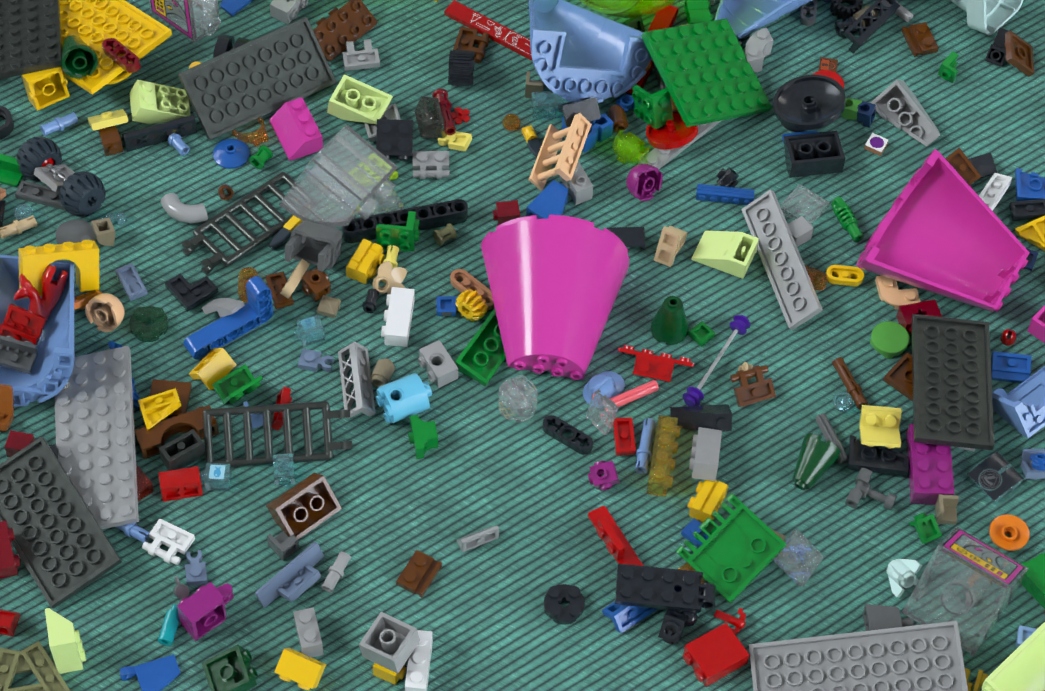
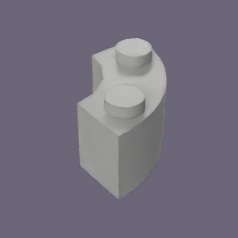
M767 27L755 32L746 43L744 53L754 73L762 71L764 57L771 54L773 38Z

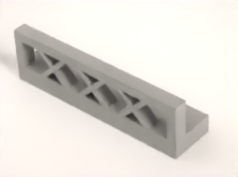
M353 342L338 351L344 409H350V417H347L349 419L360 412L368 416L376 413L368 348ZM350 352V356L346 362L345 355ZM350 367H352V373L348 379L347 373ZM354 383V389L350 395L349 390ZM354 400H356V407L351 410V406Z

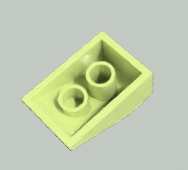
M343 75L329 100L327 113L342 120L377 124V119L382 118L393 96L347 75Z

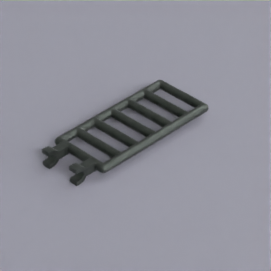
M281 172L194 229L193 234L195 237L182 243V246L185 248L183 253L188 257L196 248L202 244L205 245L214 254L212 257L201 261V264L204 266L201 270L207 275L221 262L228 266L284 228L283 226L293 215L300 218L315 208L317 201L286 172ZM282 180L285 181L308 204L299 208L275 185ZM269 189L293 214L285 218L261 194ZM255 199L279 223L271 228L247 203ZM240 208L265 233L259 237L254 236L232 213ZM226 218L250 243L241 247L217 223ZM212 228L236 252L227 257L203 232Z
M327 401L205 409L203 411L206 466L210 468V465L237 467L331 460L333 458V450L352 449V441L332 442L331 419L350 417V409L330 411V404ZM322 409L325 453H313L310 410ZM290 411H302L305 454L293 455ZM273 412L283 413L285 455L273 456L271 413ZM263 413L265 457H253L251 414ZM243 414L245 458L234 459L231 415ZM212 416H223L226 458L223 460H214Z

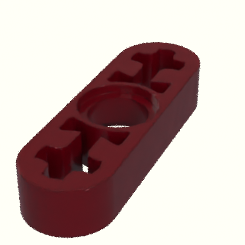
M108 38L103 41L104 53L125 71L134 73L141 68L139 58L117 39ZM119 54H125L122 57H117Z

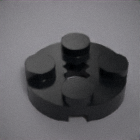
M560 584L548 589L544 598V611L555 623L562 625L574 623L584 612L585 600L577 586ZM566 601L569 604L566 608H562V605L559 603Z

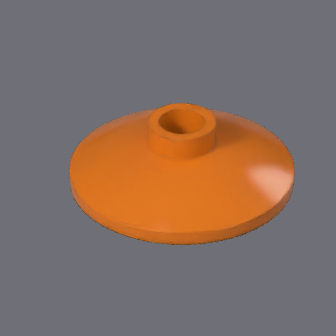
M1007 514L996 517L989 528V535L993 543L1007 551H1016L1023 548L1030 536L1026 523L1014 515Z

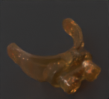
M261 117L257 118L261 126L255 132L240 133L235 129L232 130L233 136L237 139L249 142L255 147L259 146L260 142H267L269 140L264 121Z

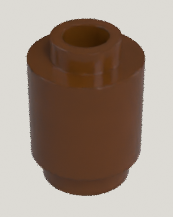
M619 105L611 106L608 109L607 116L613 121V131L623 132L628 127L625 110Z

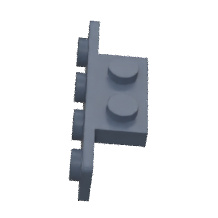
M313 542L255 592L261 606L267 607L278 596L292 603L322 577L320 572L313 568L324 558L318 543Z

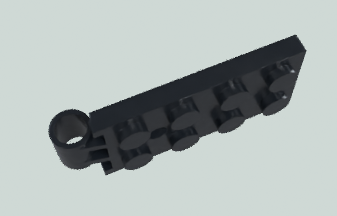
M618 563L615 604L699 613L701 608L715 607L716 585L712 583L701 584L703 572ZM679 586L682 591L676 592L674 587Z

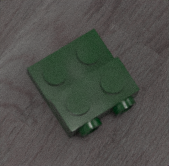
M237 644L202 662L210 691H247L257 685L255 679L258 678V674L255 668L250 666L249 661L252 660V656L248 649H244Z

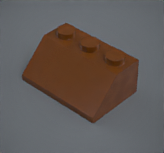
M317 473L311 474L266 505L274 521L288 537L293 534L297 539L342 509L324 475Z

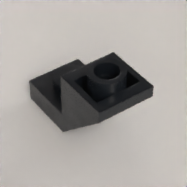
M999 28L985 61L1002 67L1006 59L1005 33L1009 30Z

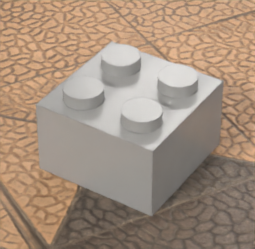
M380 612L359 643V647L364 658L398 674L420 639L417 628Z

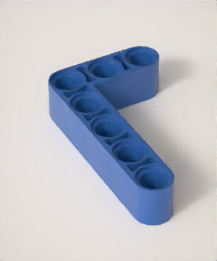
M254 276L246 283L248 303L231 315L216 320L184 340L183 345L194 359L197 360L206 356L213 348H220L267 322L273 316L271 290L260 276Z

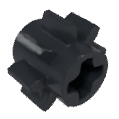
M730 167L727 170L722 168L716 175L719 178L717 180L719 186L734 188L739 182L737 180L739 175Z

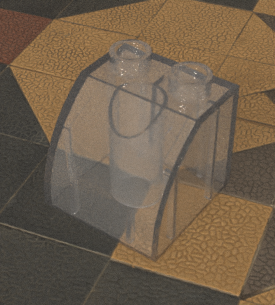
M346 124L310 160L279 205L299 219L329 227L347 226L357 215L366 220L380 204L374 197L383 202L396 187V184L389 178L398 166Z

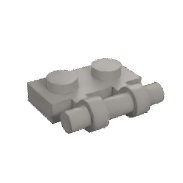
M413 151V178L426 179L437 177V179H442V177H449V151Z

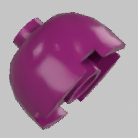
M639 164L630 170L626 179V186L632 196L640 201H648L654 197L652 194L656 190H660L663 175L658 168L650 164Z

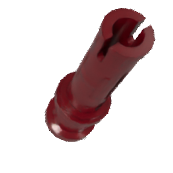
M437 89L432 94V98L436 102L435 108L440 113L445 134L453 135L456 133V128L450 112L451 102L448 100V92L445 89Z

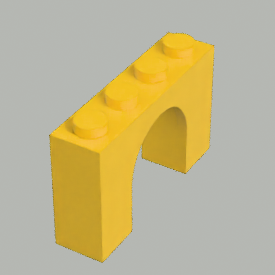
M83 240L77 243L64 242L57 245L45 244L38 247L26 246L18 248L19 278L23 274L33 287L37 289L40 296H42V277L45 269L52 262L61 259L70 260L76 264V285L80 292L99 290V248L95 241Z

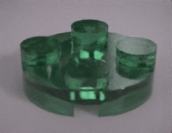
M154 306L136 308L130 317V331L138 340L143 342L158 340L168 330V319L164 310L161 307ZM149 321L154 323L151 324L150 327H147L145 324Z

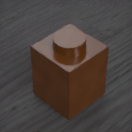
M116 125L98 130L105 156L123 152L121 138Z

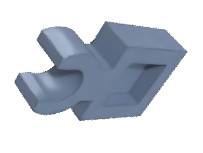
M302 349L298 369L317 372L319 367L325 372H331V365H326V363H334V357H322L321 352Z
M198 550L196 558H192L190 551H187L186 556L189 563L185 564L187 586L208 584L206 563L201 562L203 559L201 550Z

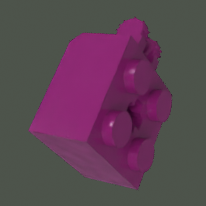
M210 582L199 587L196 593L190 597H185L177 605L180 623L195 642L226 620L225 605L232 601L234 597L232 585L227 583L216 588Z

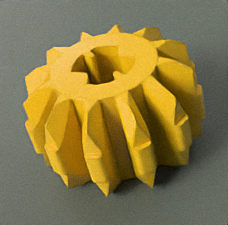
M468 289L462 292L456 299L457 310L461 312L467 321H478L487 313L488 306L485 304L486 300L476 290Z

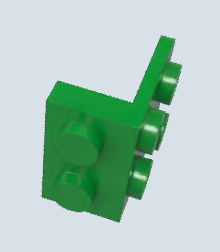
M638 85L633 86L634 112L638 118L655 129L667 125L666 122L668 120L674 121L671 95L667 88L650 94Z
M408 211L406 226L377 224V244L381 245L384 250H387V247L390 245L392 249L394 245L404 252L415 251L416 241L420 239V220L416 219V212Z
M246 364L213 383L212 386L223 404L228 402L233 404L245 395L244 392L249 394L261 385L260 381L263 377L259 376L255 379Z

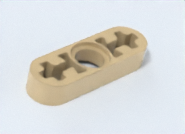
M301 259L280 294L287 299L291 296L310 263Z

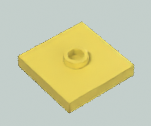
M120 109L88 117V122L92 130L95 131L127 123L128 117L124 110Z

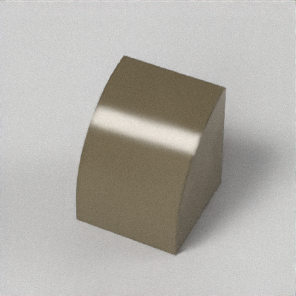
M110 217L91 221L97 241L104 246H114L115 230Z

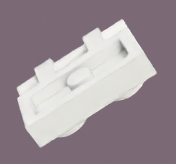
M159 519L149 533V537L154 541L152 544L145 541L142 549L148 551V554L152 556L156 555L163 558L164 562L168 564L179 565L181 558L175 556L178 551L185 555L195 540V536ZM161 544L169 547L168 551L161 549Z

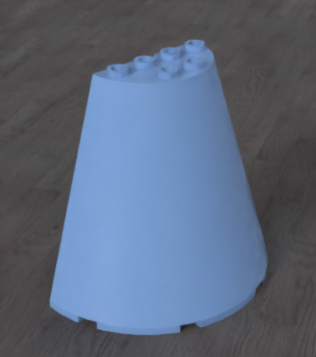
M0 255L1 325L4 322L10 304L26 310L29 309V298L14 300V295L19 290V256ZM57 260L49 264L56 266L52 280L56 281L62 270L67 271L68 276L63 292L47 319L37 343L38 357L31 373L27 374L0 366V384L13 387L14 407L28 406L30 402L38 400L41 403L52 398L65 387L72 374L75 361L74 262Z

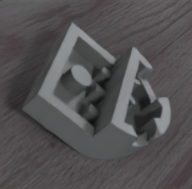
M69 220L57 228V244H63L64 242L77 243L83 240H92L96 243L93 228L85 220Z

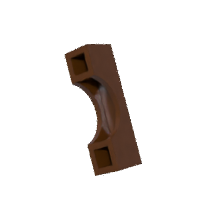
M210 405L198 407L187 413H180L170 419H163L148 430L146 426L135 430L136 441L143 458L147 459L159 455V448L165 445L170 437L179 433H187L194 429L200 439H204L203 411L211 409ZM212 416L211 426L212 436L219 434L215 416Z

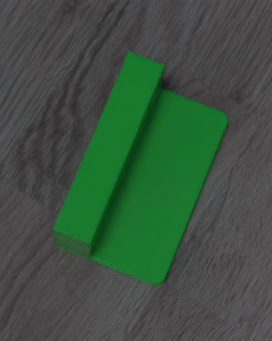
M0 154L1 184L18 187L23 175L19 170L17 158Z

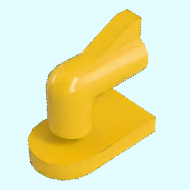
M965 668L968 691H972V689L973 691H980L988 674H984L983 670H979L974 685L968 682L971 671Z

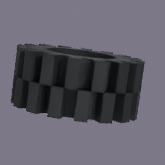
M832 0L830 11L833 12L834 17L837 15V19L840 20L842 17V21H845L846 18L853 17L856 12L862 9L863 0ZM841 3H849L852 6L847 7L842 5Z

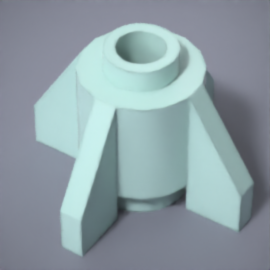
M896 559L888 564L887 574L892 593L896 597L900 598L905 591L904 588H909L913 584L921 587L923 584L915 576V573L917 574L922 567L918 561Z

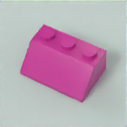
M302 97L284 103L270 118V123L289 161L323 150L322 135Z

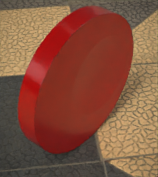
M673 112L674 121L668 120L666 122L667 125L658 129L650 125L647 126V140L651 146L658 149L679 148L690 143L697 136L698 125L686 127L680 113Z

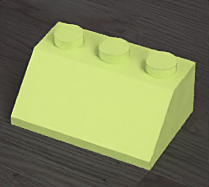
M50 608L45 609L49 646L58 672L62 674L83 670V662L86 661V655L79 630L75 631L72 622Z

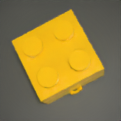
M61 67L21 75L28 99L37 111L70 97L67 89L68 81L63 76Z

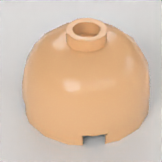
M98 294L85 306L88 321L91 324L94 322L99 326L96 328L99 331L112 332L123 321L125 314L123 304L112 294Z

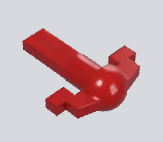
M739 608L737 612L740 615L739 618L716 610L714 614L715 618L734 625L735 628H731L734 634H738L746 624V613H743L742 608Z

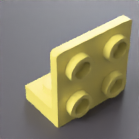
M862 405L859 423L861 444L869 447L885 446L887 448H900L899 426L902 413L901 408Z

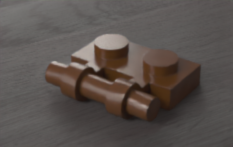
M460 27L453 50L475 51L474 61L479 64L485 57V48L489 45L490 35L483 33L482 36H478V30ZM474 44H478L479 47L475 48Z
M757 365L750 370H740L736 374L730 375L732 383L736 381L740 383L739 387L733 388L738 407L776 397L772 379H764L763 377L764 373L769 372L767 365L761 367ZM755 376L756 382L748 384L747 378Z

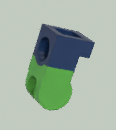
M847 98L846 106L841 116L845 119L863 122V126L870 128L875 118L876 105L858 99Z

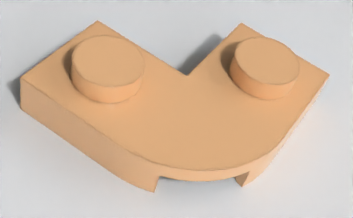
M876 276L875 282L881 301L895 306L894 309L898 310L899 306L921 302L917 288L899 290L896 280L884 276Z

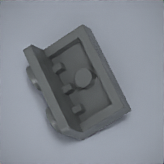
M0 335V366L30 374L38 357L37 346L29 341L22 342L11 336L5 337Z

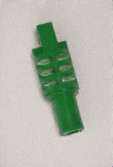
M835 197L831 206L842 228L849 232L854 242L861 241L864 235L857 225L858 220L841 197Z

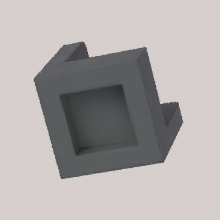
M282 532L275 538L271 534L267 536L268 546L283 561L299 550L298 539L293 534L288 537Z

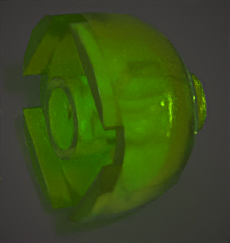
M619 130L613 140V150L617 155V160L623 164H626V162L633 164L643 160L650 150L649 146L645 148V142L633 133L628 132L625 134L623 133L624 130Z

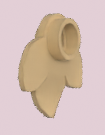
M390 261L382 263L378 268V276L373 280V288L381 294L386 292L391 294L392 287L405 288L401 282L405 279L407 270L402 267L392 268ZM381 280L385 281L384 287L378 285Z

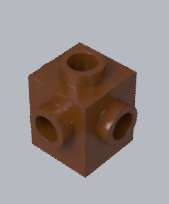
M316 268L307 271L303 275L301 288L306 295H310L317 302L323 295L326 296L331 292V283L327 274L318 271Z

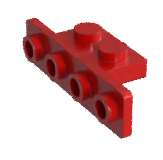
M628 345L618 348V352L636 356L633 370L634 375L671 382L674 364L694 368V363H691L689 358L680 357L679 360L672 359V355L661 353V356L653 355L654 351L642 349V352L634 351L635 347Z
M601 506L588 513V518L595 527L598 536L604 541L608 552L613 555L617 563L644 566L605 506Z

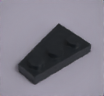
M850 434L848 469L860 471L861 468H866L874 473L907 477L908 456L887 448L880 449L875 446L863 445L861 441L856 440V436Z

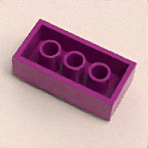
M910 424L906 434L911 504L935 505L939 495H954L951 446L914 442L913 424Z

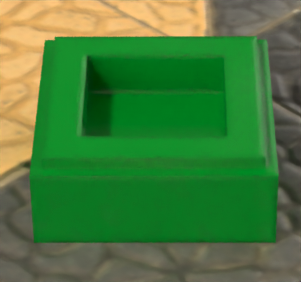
M701 321L688 332V336L702 347L715 337V332Z

